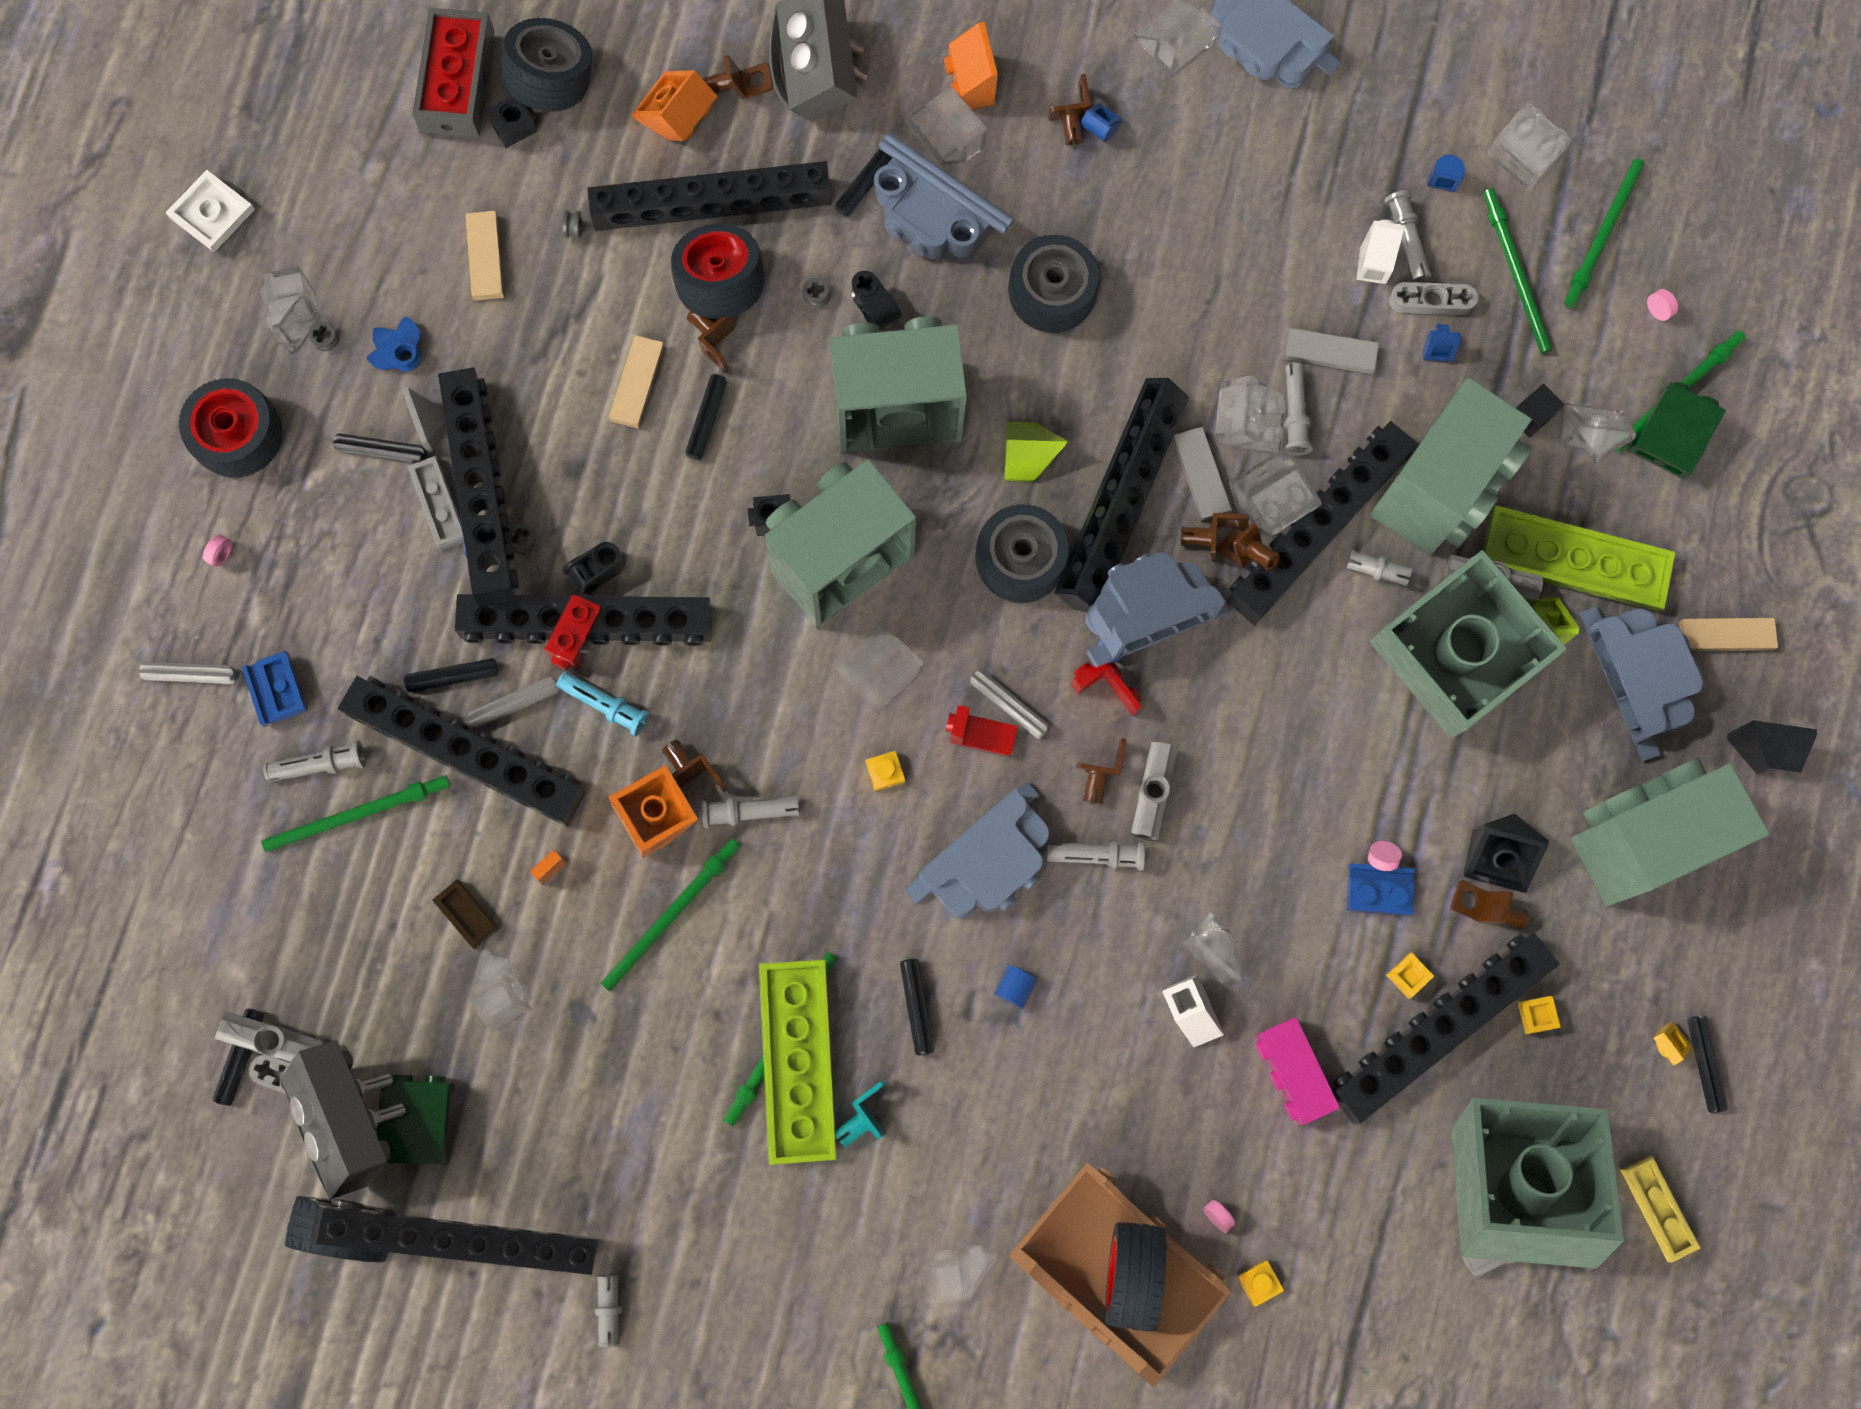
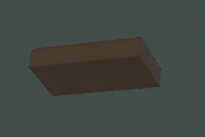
M458 879L432 900L474 950L500 929Z

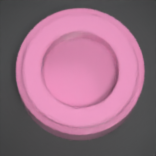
M1659 289L1648 297V308L1658 320L1666 321L1677 313L1678 302L1675 296L1668 290Z
M221 534L216 535L207 544L203 553V560L214 567L221 566L232 552V541Z
M1387 841L1373 843L1368 854L1369 863L1381 871L1397 869L1402 858L1400 848Z
M1211 1200L1203 1208L1208 1219L1223 1233H1227L1235 1226L1233 1216L1218 1201Z

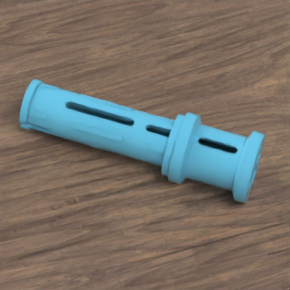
M564 671L556 683L558 689L565 691L605 714L608 722L611 724L616 722L627 728L634 737L641 733L648 721L650 714L648 711H640L627 704V700L623 697L613 698L593 685L570 674L568 671ZM578 688H580V689L584 690L585 692H587V693L593 695L594 697L597 698V700L594 699V698H592V697H590L589 695H587V694L581 692L580 690H578Z

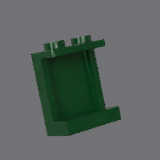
M1669 382L1662 388L1660 392L1662 394L1639 437L1632 442L1628 452L1684 479L1692 474L1726 409L1720 407L1719 402L1711 397H1700L1692 393V389L1684 383Z
M393 1075L392 1085L381 1088L379 1110L403 1104L405 1114L378 1123L377 1138L378 1140L384 1139L390 1148V1158L387 1159V1163L449 1165L450 1151L445 1150L450 1092L454 1091L455 1084L446 1083L445 1076H426L425 1082H413V1075Z

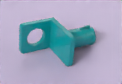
M886 1078L852 1102L857 1115L834 1130L837 1139L850 1131V1134L840 1141L845 1148H848L851 1143L867 1131L872 1132L878 1140L886 1135L883 1128L863 1102L888 1083Z

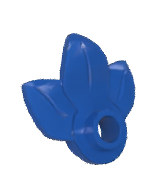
M404 317L400 321L397 331L388 328H374L373 342L377 350L370 353L366 359L372 366L380 370L397 368L400 371L409 372L416 369L422 361V353L418 347L421 339L419 328L408 317ZM405 355H412L409 360L402 361Z

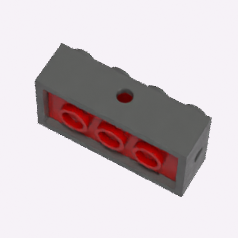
M429 7L412 114L420 133L479 138L495 34L488 12Z

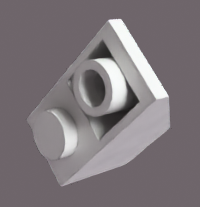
M1374 220L1360 247L1356 280L1387 283L1395 266L1404 225L1395 224L1391 220Z
M1198 974L1170 985L1163 990L1176 1023L1193 1047L1224 1035Z

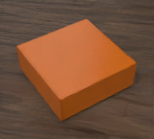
M554 850L531 869L530 873L543 885L567 863Z

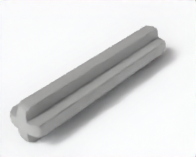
M142 662L140 664L139 676L144 680L233 684L236 680V669L230 665Z
M982 669L977 670L972 675L970 683L1033 736L1040 739L1048 731V723Z
M547 677L468 712V720L474 729H478L557 694L559 689L554 678Z

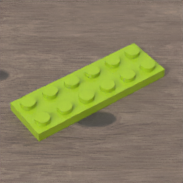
M1497 505L1491 510L1483 551L1492 562L1499 561L1510 569L1543 576V582L1656 612H1661L1665 609L1675 557L1674 551Z
M825 960L760 963L759 981L769 1165L836 1160Z

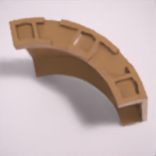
M1086 1163L1008 1257L1154 1388L1230 1295L1231 1291L1222 1282L1225 1276L1212 1264H1209L1207 1267L1203 1266L1166 1234L1167 1249L1164 1292L1156 1330H1132L1131 1328L1125 1329L1107 1325L1105 1320L1107 1273L1112 1236L1116 1222L1154 1225L1165 1230L1167 1227L1153 1214L1148 1218L1113 1185L1116 1182V1178L1106 1169L1101 1167L1097 1171Z

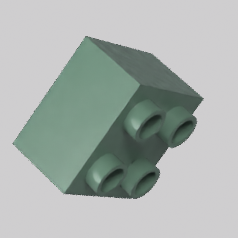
M925 316L908 321L904 326L905 330L880 332L879 326L876 324L856 323L845 327L842 330V336L830 337L833 385L841 453L962 441L967 396L958 325L942 326V321L939 318Z
M1467 377L1431 425L1369 516L1429 556L1434 553L1444 540L1459 548L1473 528L1477 529L1498 500V497L1495 495L1506 480H1510L1531 452L1532 448L1518 439L1532 419Z
M869 459L853 470L847 462L836 465L819 480L817 487L822 492L803 507L796 500H790L777 508L766 521L770 531L764 536L771 572L816 629L914 556L916 517Z
M1483 550L1384 627L1369 642L1450 739L1470 728L1567 650L1564 644Z
M1696 758L1582 812L1590 829L1570 839L1607 907L1654 890L1770 834L1731 763L1707 773L1700 759Z
M1484 1098L1471 1099L1451 1129L1461 1257L1597 1269L1624 1242L1608 1109Z

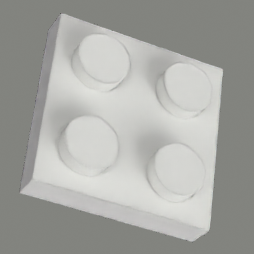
M206 170L168 209L166 214L207 248L215 252L255 209L251 203Z

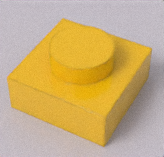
M896 751L865 760L875 792L905 783Z
M1412 952L1408 953L1386 974L1408 999L1412 998L1434 977Z
M1553 995L1518 1002L1525 1035L1561 1028Z
M1673 1021L1663 1026L1653 1038L1656 1041L1658 1051L1668 1058L1673 1066L1683 1061L1693 1049Z
M1264 1260L1237 1275L1254 1307L1284 1291L1268 1260Z

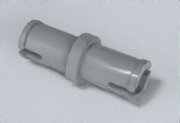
M1355 550L1351 551L1346 569L1372 575L1374 580L1379 581L1382 578L1402 584L1403 586H1407L1408 578L1412 573V567L1386 561V557L1383 556L1376 558L1356 552Z
M609 1274L608 1289L607 1276H597L598 1306L595 1307V1315H598L599 1347H608V1332H610L611 1347L620 1345L619 1314L622 1313V1306L618 1305V1274Z

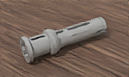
M1401 190L1387 196L1384 202L1386 206L1390 207L1393 222L1404 225L1401 239L1412 274L1413 282H1419V277L1423 281L1430 278L1432 273L1429 270L1416 227L1419 218L1413 212L1411 206V192L1409 190Z
M1294 362L1292 363L1293 369H1291V364L1285 366L1288 417L1284 422V428L1288 430V444L1285 450L1289 455L1300 456L1313 451V444L1310 442L1309 428L1312 426V421L1307 416L1305 366L1302 363Z
M360 740L352 742V745L337 748L326 746L322 752L264 763L263 772L268 783L324 771L336 774L340 769L355 766L358 769L365 768L366 757Z
M797 795L738 802L733 797L728 798L727 801L711 803L701 800L704 829H708L710 825L726 823L736 826L741 820L799 816Z
M1048 841L1047 862L1106 864L1111 869H1116L1117 866L1137 867L1138 871H1143L1144 842H1139L1138 845H1125L1112 841L1108 845Z

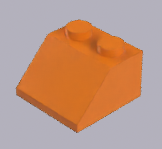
M979 22L949 44L948 56L944 57L946 74H951L953 83H950L953 101L958 100L960 111L995 105L998 74L985 22Z
M695 70L665 71L631 116L669 141H684L693 135L699 120L709 114L712 109V103L718 96Z
M666 765L609 796L611 806L642 858L671 843L698 821L697 816Z

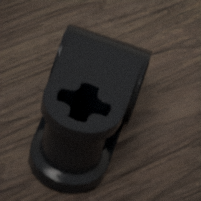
M860 271L853 276L852 299L862 312L867 323L876 324L881 330L902 316L898 304L885 290L874 273Z
M602 542L583 555L569 561L562 568V571L572 579L577 587V595L586 596L597 590L608 580L619 575L625 567V559L614 543ZM606 555H616L613 563L609 565L602 564L603 557ZM581 572H582V574H583L584 577H585L584 580H583L582 577L580 576V573H581Z

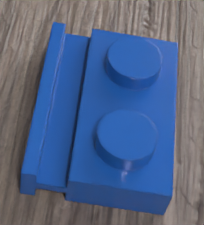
M287 651L256 661L255 664L242 666L260 725L266 727L275 721L280 722L308 711L290 654Z
M1355 863L1348 865L1347 911L1402 916L1413 915V874H1415V869L1398 867L1393 871H1381L1372 865Z

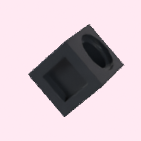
M513 97L486 110L491 126L505 148L537 132L533 122L537 117L533 109L521 104ZM513 118H519L515 122H509Z
M1544 383L1516 407L1517 410L1532 419L1523 432L1529 438L1555 417L1565 406Z
M790 494L753 497L754 508H748L749 527L755 526L757 536H764L770 531L766 525L767 520L762 517L763 514L767 511H775L781 505L790 501Z

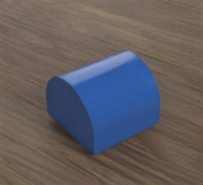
M1098 103L1086 111L1081 121V126L1103 142H1107L1118 129L1122 119L1103 104Z
M1454 155L1440 157L1428 177L1427 186L1456 192L1464 178L1465 166L1462 160Z
M1008 965L993 995L1022 1010L1037 979L1021 969Z

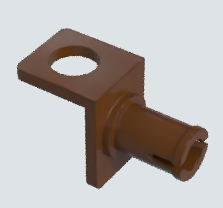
M727 55L724 56L726 71L709 77H703V80L714 93L732 88L743 100L773 90L770 65L767 62L740 70L730 56ZM754 74H764L765 80L761 86L752 87L750 85L751 77Z
M1081 74L1078 82L1081 103L1051 107L1048 114L1049 121H1063L1065 144L1069 146L1072 145V141H1075V145L1084 142L1080 117H1083L1091 107L1086 74Z
M690 311L687 321L692 323L702 333L697 338L702 352L719 369L726 373L728 367L725 358L714 347L734 330L732 317L724 316L715 321Z
M1213 513V522L1209 528L1182 526L1181 546H1209V549H1211V560L1216 562L1218 527L1248 528L1249 514Z
M1252 523L1244 532L1234 529L1217 546L1220 554L1241 568L1252 559L1270 571L1277 565L1280 559L1278 552L1262 544L1258 525ZM1231 543H1233L1235 553L1229 550Z
M1119 739L1114 769L1079 762L1076 764V768L1086 769V773H1088L1083 801L1092 802L1093 793L1096 790L1094 803L1103 804L1107 776L1110 777L1111 774L1120 775L1126 739Z
M679 740L670 742L677 752L676 754L673 753L668 744L662 749V753L676 770L672 773V776L679 788L707 770L722 792L727 791L724 783L702 753L691 759Z
M1461 880L1458 882L1451 910L1479 923L1505 922L1520 930L1526 926L1529 919L1528 911L1511 905L1512 892H1488L1467 881ZM1467 891L1472 892L1476 899L1475 906L1470 910L1466 909L1462 903V896Z

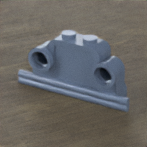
M1289 0L1214 1L1213 8L1208 16V26L1212 32L1219 35V47L1227 57L1235 59L1249 74L1255 75L1261 80H1270L1275 76L1276 81L1281 86L1297 88L1304 83L1307 74L1315 66L1331 76L1342 63L1328 52L1334 35Z
M888 133L880 142L879 148L892 157L891 161L886 166L878 169L874 176L876 199L881 205L885 206L884 223L886 231L897 240L902 239L909 244L912 251L917 255H925L929 259H939L949 250L956 257H968L994 229L1004 234L1014 222L1012 217L891 133Z
M1162 552L1151 556L1147 553L1138 557L1133 563L1128 565L1121 563L1108 571L1109 578L1104 584L1101 594L1085 616L1087 627L1094 634L1100 636L1103 644L1088 649L1087 655L1092 660L1093 665L1099 667L1224 616L1230 610L1226 606V602L1220 592L1215 587L1209 585L1203 573L1196 565L1189 562L1176 564L1170 555Z
M1597 606L1579 612L1581 621L1641 761L1644 762L1660 756L1661 754L1654 737L1665 733H1675L1693 719L1694 706L1688 698L1698 693L1703 686V673L1700 666L1694 662L1690 653L1688 638L1673 624L1657 627L1654 615L1645 609H1635L1602 619Z
M1028 782L1024 783L1018 790L1014 788L919 871L918 877L904 889L905 893L917 904L932 892L942 903L946 913L954 918L969 916L975 910L976 905L985 912H994L998 908L1004 912L1017 900L1014 896L1016 892L1022 887L1029 890L1041 879L1038 875L1042 866L1040 852L1044 850L1048 843L1049 831L1044 821L1029 806L1040 795Z

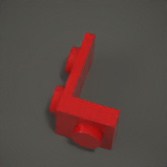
M577 595L571 596L544 648L552 659L551 664L565 671H568L569 667L577 671L579 670L584 661L579 652L601 611L599 605Z
M1111 661L1099 667H1095L1087 662L1074 672L1076 677L1073 678L1071 686L1078 695L1104 678L1130 714L1135 716L1139 713L1141 698L1133 687L1127 688L1121 680L1122 673L1114 662Z
M961 705L957 706L956 714L949 713L945 730L951 732L949 743L1007 757L1011 756L1017 726L969 715L970 707Z

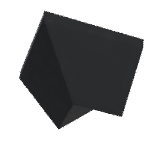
M1753 720L1727 733V740L1756 774L1769 768L1801 773L1816 739L1817 729Z
M1516 814L1485 823L1472 831L1464 868V877L1526 893L1549 845V841Z

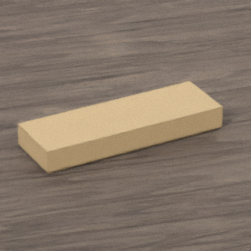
M496 211L466 213L472 298L474 301L504 298Z
M634 335L608 417L610 422L639 429L665 347L664 342Z
M1775 618L1682 619L1679 621V628L1682 634L1689 640L1690 651H1765L1778 648Z

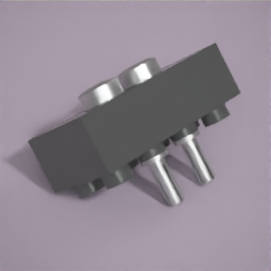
M782 0L778 2L774 9L770 30L769 63L774 88L785 107L810 121H814L857 99L855 78L864 82L868 75L867 72L854 66L852 62L851 52L860 56L864 52V47L849 37L845 1Z
M337 1040L298 1051L281 1078L292 1116L297 1124L306 1151L330 1200L370 1185L387 1163V1159L390 1158L388 1143L384 1139L378 1140L374 1129L377 1128L378 1123L405 1114L403 1104L376 1112L372 1109H365L362 1101L365 1093L392 1085V1076L386 1074L363 1082L360 1079L353 1080L349 1070L353 1064L351 1054L347 1049L341 1050Z

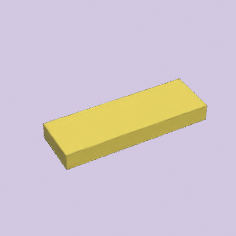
M1647 1156L1621 1169L1620 1171L1667 1262L1672 1263L1700 1249L1654 1157Z

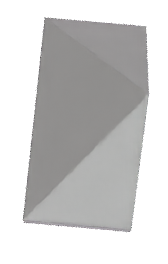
M403 388L402 392L421 444L428 454L433 453L446 430L444 410L410 388Z

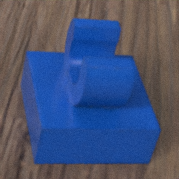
M1436 324V331H1429L1423 348V360L1453 362L1461 343L1460 332H1449L1448 324Z

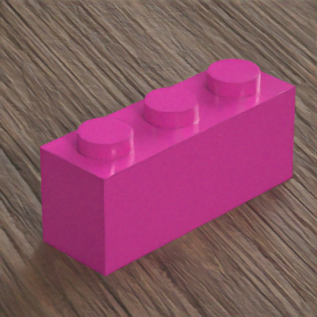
M1296 1017L1255 1035L1258 1040L1255 1042L1256 1050L1263 1061L1267 1059L1272 1069V1072L1269 1073L1271 1082L1277 1091H1282L1287 1101L1283 1105L1292 1122L1296 1120L1298 1125H1305L1340 1108Z

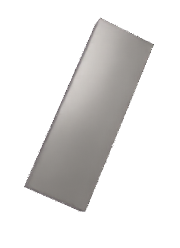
M1289 328L1284 360L1373 374L1376 365L1378 343Z
M1203 427L1173 435L1172 440L1201 522L1212 519L1213 513H1231L1232 509Z
M437 455L407 466L437 549L442 551L464 543L460 515Z

